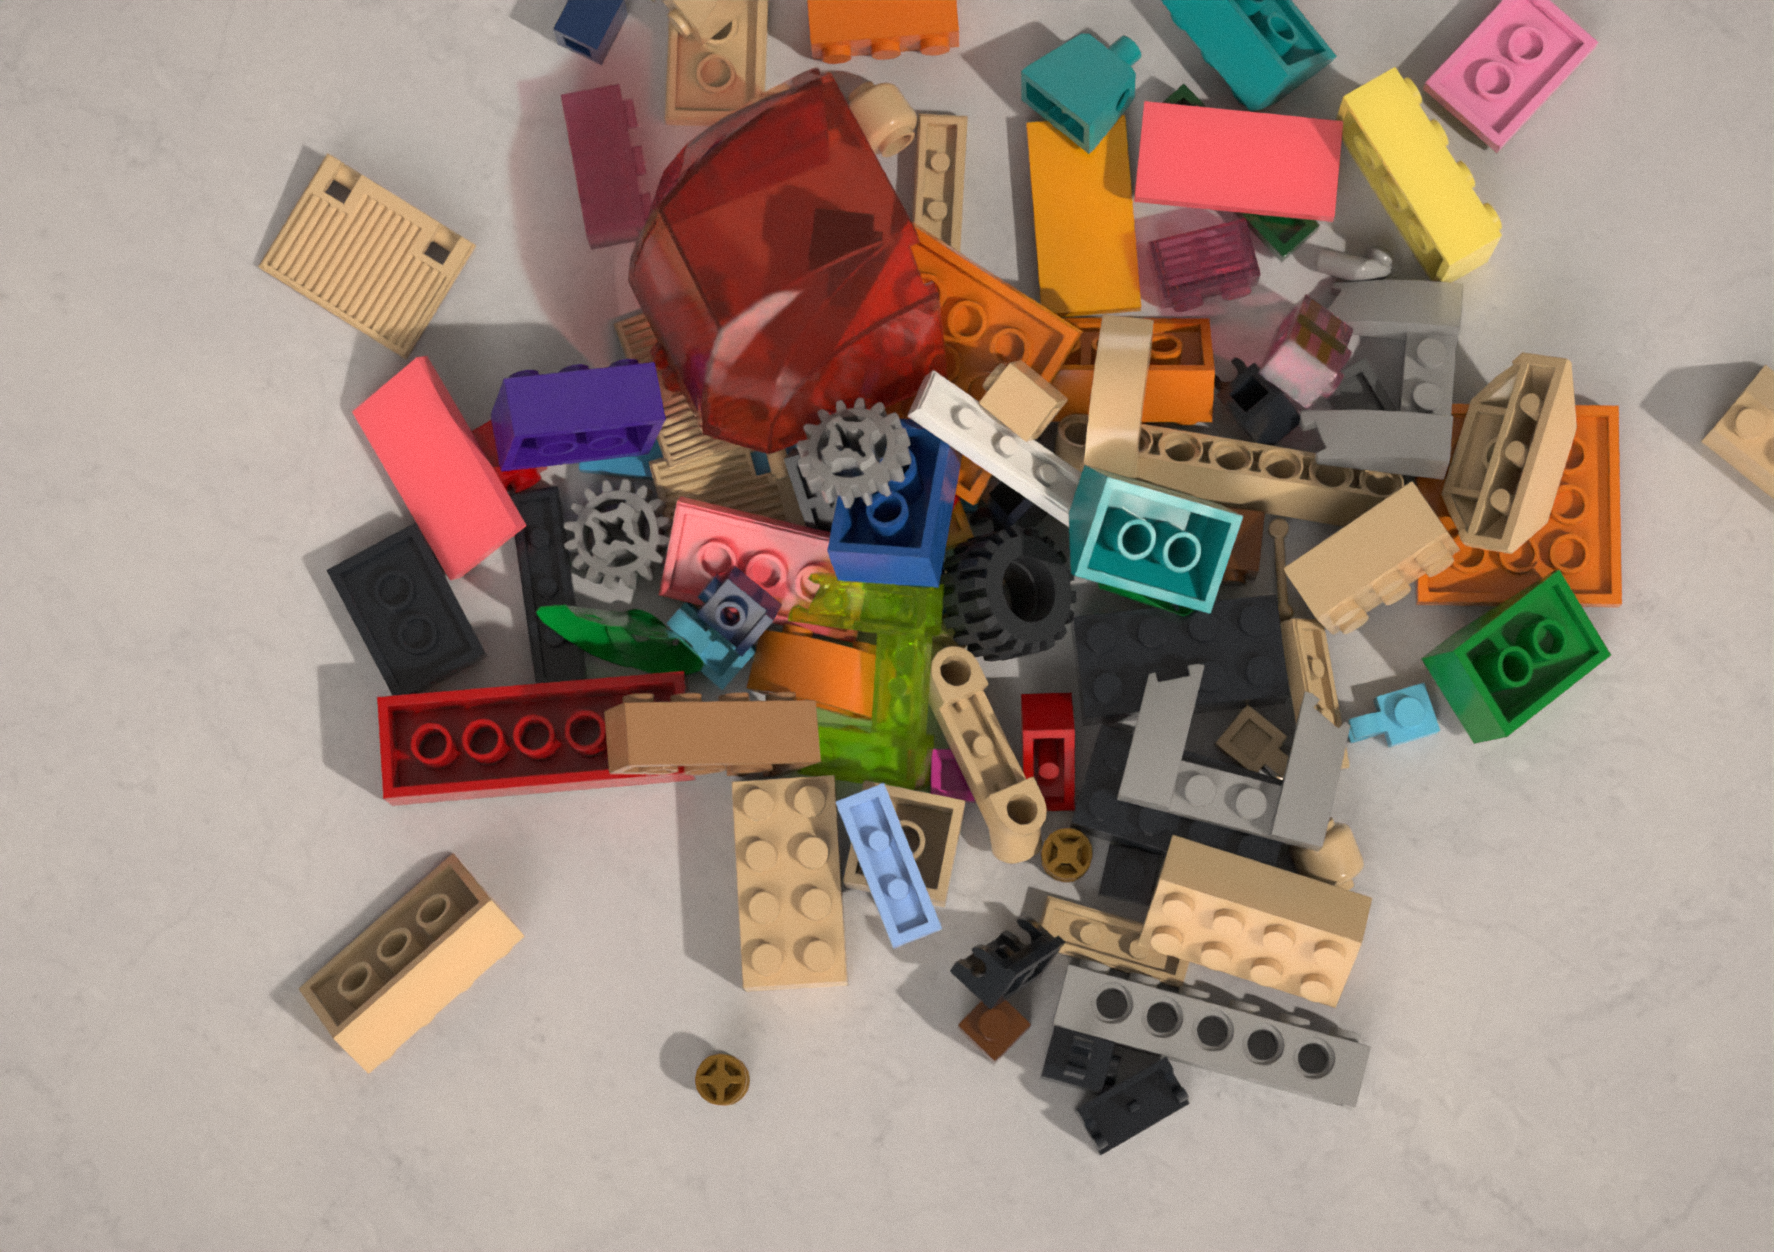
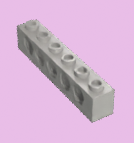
M1080 959L1078 967L1072 965L1067 967L1051 1028L1058 1026L1115 1042L1116 1046L1160 1058L1167 1057L1171 1061L1340 1107L1352 1109L1357 1105L1371 1046L1359 1043L1361 1035L1358 1033L1330 1027L1329 1035L1309 1030V1020L1280 1013L1279 1021L1258 1016L1260 1007L1237 1000H1230L1227 1008L1209 1003V993L1185 986H1180L1178 994L1158 989L1160 980L1142 974L1130 973L1128 980L1108 975L1109 966L1090 960ZM1115 991L1124 998L1126 1009L1121 1017L1108 1019L1099 1013L1096 1002L1101 993ZM1162 1004L1168 1006L1174 1012L1175 1025L1171 1031L1160 1033L1154 1031L1149 1026L1147 1012L1150 1007ZM1214 1018L1222 1023L1225 1029V1038L1220 1045L1207 1046L1200 1041L1197 1027L1201 1020ZM1262 1031L1273 1038L1275 1051L1270 1059L1259 1060L1250 1054L1247 1043L1253 1032ZM1305 1045L1318 1047L1325 1056V1065L1318 1074L1307 1073L1299 1065L1298 1054Z

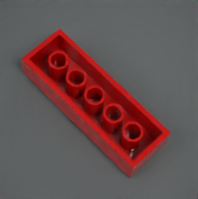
M684 671L377 697L383 799L392 806L696 780L695 775H686L684 773V766H678V772L665 775L609 774L604 711L622 704V697L632 694H653L654 702H671V696L689 693L686 674Z

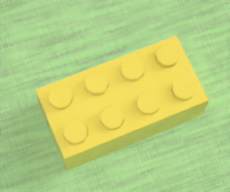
M1396 67L1343 96L1335 120L1343 121L1342 142L1429 280L1452 283L1489 261L1502 237L1499 231L1502 229V224L1494 208L1489 203L1482 204L1474 192L1475 181L1468 167L1462 161L1456 163L1446 147L1449 144L1448 138L1440 123L1436 119L1429 121L1420 106L1422 98L1414 82L1409 77L1403 79Z

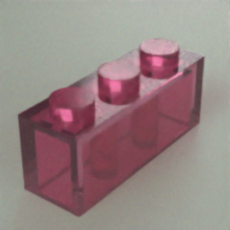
M619 84L562 94L561 100L586 237L591 250L649 239L647 223L656 222L651 193L641 194L638 176L646 175L647 170L642 145L632 147L629 129L638 128L633 98L624 100Z

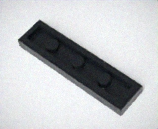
M558 486L509 493L510 498L527 525L514 537L535 682L548 683L587 679L584 651L543 623L536 613L539 607L570 605L577 607L569 551L564 547V543L567 542V536L564 528L560 489Z

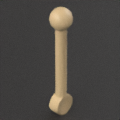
M1277 518L1269 524L1268 532L1274 539L1278 610L1280 622L1292 619L1294 612L1293 608L1288 604L1287 577L1283 570L1286 567L1284 538L1288 534L1289 526L1285 520Z

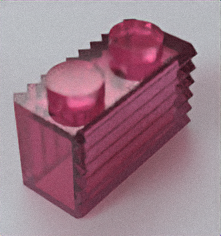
M1246 218L1149 241L1146 254L1161 308L1173 306L1175 312L1189 311L1203 305L1202 299L1222 294L1223 300H1234L1249 295L1252 292L1251 287L1258 285L1261 275L1260 268L1255 256Z

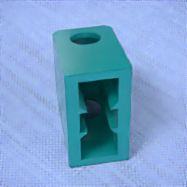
M1081 33L1026 66L1021 71V100L1090 154L1134 100L1136 73L1131 66L1141 59V51L1131 38L1124 35L1107 48L1090 34Z

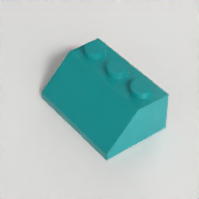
M1161 0L1170 11L1173 22L1180 29L1186 31L1201 50V55L1205 62L1220 73L1231 87L1234 98L1240 104L1246 106L1250 112H1256L1278 103L1337 57L1292 0Z
M1084 465L1068 513L1071 574L1211 613L1243 516L1215 502Z

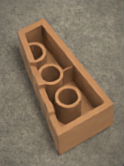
M794 692L765 695L766 701H750L749 693H728L719 695L718 701L702 702V694L699 693L673 695L670 697L671 702H654L653 694H632L623 696L622 704L604 711L609 774L665 775L678 772V766H684V773L686 775L703 776L723 772L727 769V776L744 777L748 776L749 773L763 772V777H780L821 762L816 700H796V693Z

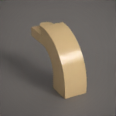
M1103 314L1093 375L1084 465L1136 479L1154 320Z

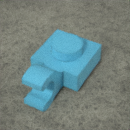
M685 602L666 624L693 646V649L704 662L701 672L723 690L755 654L756 647L752 645L743 657L734 651L736 647L697 616L698 608L691 603Z
M1425 683L1377 696L1373 700L1376 713H1369L1348 720L1350 725L1348 734L1350 744L1384 734L1388 747L1391 748L1437 734L1440 731Z

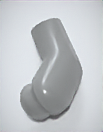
M1379 246L1369 248L1366 258L1323 248L1318 257L1317 271L1352 281L1384 280L1391 273L1389 266L1393 262V255L1388 249Z

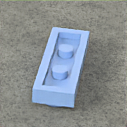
M879 784L836 801L837 808L893 949L942 930L885 784Z

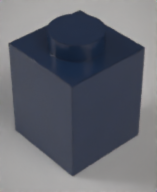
M568 0L553 28L558 45L602 65L628 16L625 0Z

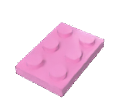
M1503 0L1425 82L1423 90L1492 150L1498 153L1596 48L1598 41L1550 0Z

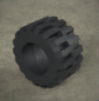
M1022 526L969 538L967 542L960 543L953 549L954 555L947 557L943 564L947 573L941 575L939 587L943 589V596L938 597L939 608H945L947 617L943 618V622L947 629L953 628L955 631L953 639L959 646L967 645V651L972 653L975 658L983 656L984 661L994 662L1046 651L1055 646V641L1063 639L1067 633L1065 624L1072 623L1075 614L1070 609L1071 604L1076 603V591H1071L1070 584L1071 581L1075 580L1071 570H1066L1064 563L1067 561V558L1063 552H1055V542L1048 536L1040 538L1038 530L1033 528L1022 529ZM1003 578L1011 593V610L1004 598Z

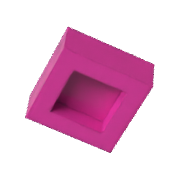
M931 749L929 793L965 800V803H976L951 749Z

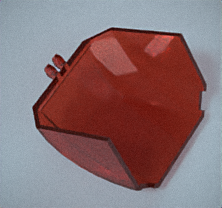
M814 67L759 94L686 143L665 168L644 227L639 233L630 257L628 283L657 340V343L650 349L652 361L655 362V366L664 369L661 373L662 382L666 390L668 389L671 392L681 391L703 435L771 455L797 444L798 441L807 440L803 428L805 424L818 426L821 423L818 411L823 409L830 415L836 413L837 401L842 400L847 409H852L857 399L863 398L867 410H871L878 402L883 403L884 408L917 395L924 377L933 370L948 380L940 297L933 281L923 283L910 247L920 243L916 229L830 72L821 74L819 68Z

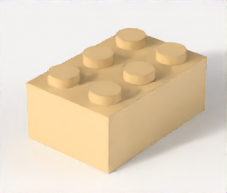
M1411 481L1284 567L1283 570L1315 618L1332 635L1339 631H1342L1343 634H1348L1362 626L1369 619L1366 613L1382 602L1388 606L1405 597L1411 591L1409 584L1425 573L1428 577H1432L1448 568L1454 562L1452 555L1460 551V549L1414 482Z

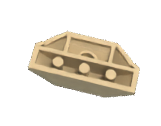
M1522 352L1512 361L1513 365L1496 376L1471 400L1441 494L1450 516L1459 531L1460 539L1466 546L1512 554L1548 523L1577 429L1572 362L1567 358Z

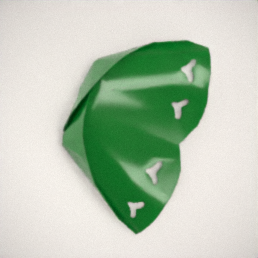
M570 605L542 606L536 611L543 623L577 647L602 660L626 668L633 667L651 674L684 671L686 675L701 671L704 666L700 656L683 638L667 629L664 623L656 616L640 609L618 612ZM632 634L650 638L647 641L638 642L633 638ZM674 639L678 640L677 645L672 644Z

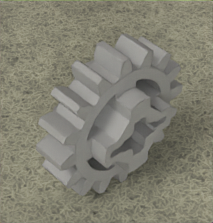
M858 398L854 408L847 409L843 401L840 400L836 402V413L830 415L823 409L818 411L821 421L818 426L805 424L803 428L808 440L797 442V448L801 459L797 462L802 476L806 478L810 491L815 493L821 490L826 503L830 504L837 496H841L845 508H851L854 498L862 497L866 506L872 505V493L879 491L886 497L891 495L888 486L890 480L896 482L904 481L905 476L901 466L911 464L912 459L908 450V446L911 444L906 428H902L899 416L896 412L887 415L883 403L878 402L871 410H867L864 399Z
M623 479L619 490L616 489L613 483L605 480L602 484V494L598 495L589 488L584 491L588 500L585 507L575 503L572 504L571 509L579 516L577 522H565L564 528L574 533L575 538L564 543V547L570 552H579V555L575 557L571 564L580 571L589 567L586 574V579L596 584L604 576V586L610 590H615L619 579H622L626 587L635 589L637 575L640 574L651 581L654 579L650 568L655 562L658 565H665L666 559L660 552L662 548H668L670 538L664 536V531L672 528L673 520L669 517L659 516L666 509L667 505L660 499L650 502L653 491L643 485L635 493L634 483L627 479ZM620 503L616 510L601 513L606 507ZM647 519L650 526L649 542L645 539L643 529ZM605 525L623 530L627 533V537L634 541V544L631 545L626 541L616 540L611 536L612 533L605 529ZM590 527L593 529L595 545L592 550L589 544ZM634 556L639 557L628 565L618 567L623 559Z

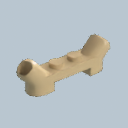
M940 642L926 644L915 651L910 657L907 665L908 677L925 694L989 828L993 855L998 860L1008 864L1027 861L1038 854L1043 848L1040 827L1046 819L1047 807L1034 777L1026 779L984 692V689L989 684L973 654L964 648L948 647Z

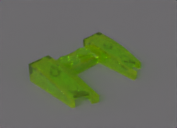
M811 573L808 579L821 586L808 609L799 604L792 607L789 612L788 621L877 633L871 727L818 722L821 762L799 769L798 773L809 776L834 775L835 780L863 784L865 780L915 791L930 786L934 735L926 734L932 637L941 635L944 584H939V588L838 581L835 573Z

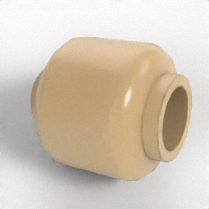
M870 81L861 84L852 91L848 97L851 103L846 108L843 118L846 127L864 152L871 155L881 154L885 158L891 157L905 149L915 137L913 130L917 124V116L897 86L887 82L874 85Z
M1333 817L1329 818L1323 847L1319 852L1291 844L1289 846V853L1297 874L1346 890L1354 887L1352 879L1364 867L1363 857L1351 828L1345 823L1334 822Z

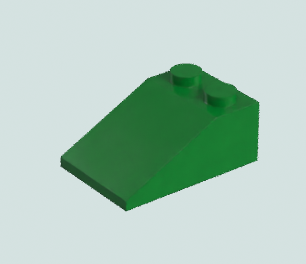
M1555 570L1459 629L1421 659L1472 742L1476 744L1508 737L1609 658L1611 653L1560 570Z

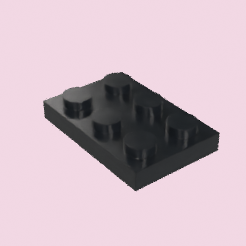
M416 522L326 570L392 696L421 693L488 657Z

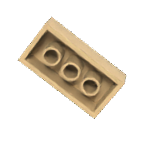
M835 776L732 782L744 990L746 992L848 986Z
M1172 835L1149 903L1138 945L1164 955H1170L1205 966L1211 970L1224 972L1262 986L1271 987L1312 1002L1336 1008L1363 941L1372 897Z

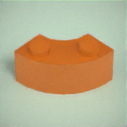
M784 624L782 632L765 630L759 637L746 689L762 695L794 692L796 693V700H816L817 709L850 719L886 723L900 663L881 657L883 651L881 647L854 641L851 648L812 638L813 631L789 624Z

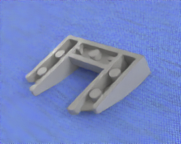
M1371 280L1338 282L1332 286L1331 294L1336 296V298L1325 313L1319 312L1315 324L1326 330L1331 314L1341 320L1337 333L1404 341L1398 411H1301L1299 424L1302 431L1317 428L1325 445V449L1316 453L1315 461L1317 464L1444 480L1450 462L1453 416H1451L1464 284L1426 280Z
M1205 665L1187 666L1189 676L1158 682L1156 673L1149 674L1117 800L1319 852L1323 847L1350 725L1345 721L1338 729L1314 708L1320 699L1313 693L1305 691L1281 786L1182 761Z

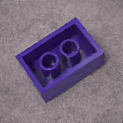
M623 359L610 364L609 367L589 369V366L584 364L570 365L562 368L559 373L539 375V372L536 370L515 372L509 378L503 379L491 412L501 472L649 455L666 420L655 362L639 364V361L636 359Z

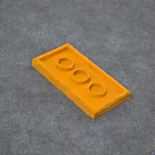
M1125 115L1119 118L1090 154L1048 121L1027 122L1026 131L1040 304L1059 317L1140 312L1141 295Z

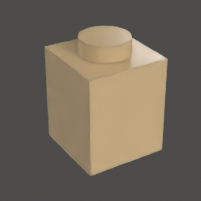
M1020 360L1010 362L1007 367L1000 363L990 373L982 385L987 390V393L980 400L979 404L1025 442L1038 439L1068 401V398Z

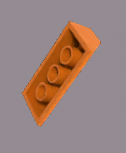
M1062 318L1083 333L1051 383L1053 387L1068 398V401L1051 422H1060L1063 418L1072 414L1089 415L1102 318ZM1142 318L1154 320L1141 424L1147 422H1175L1180 425H1193L1197 422H1212L1215 367L1210 318Z

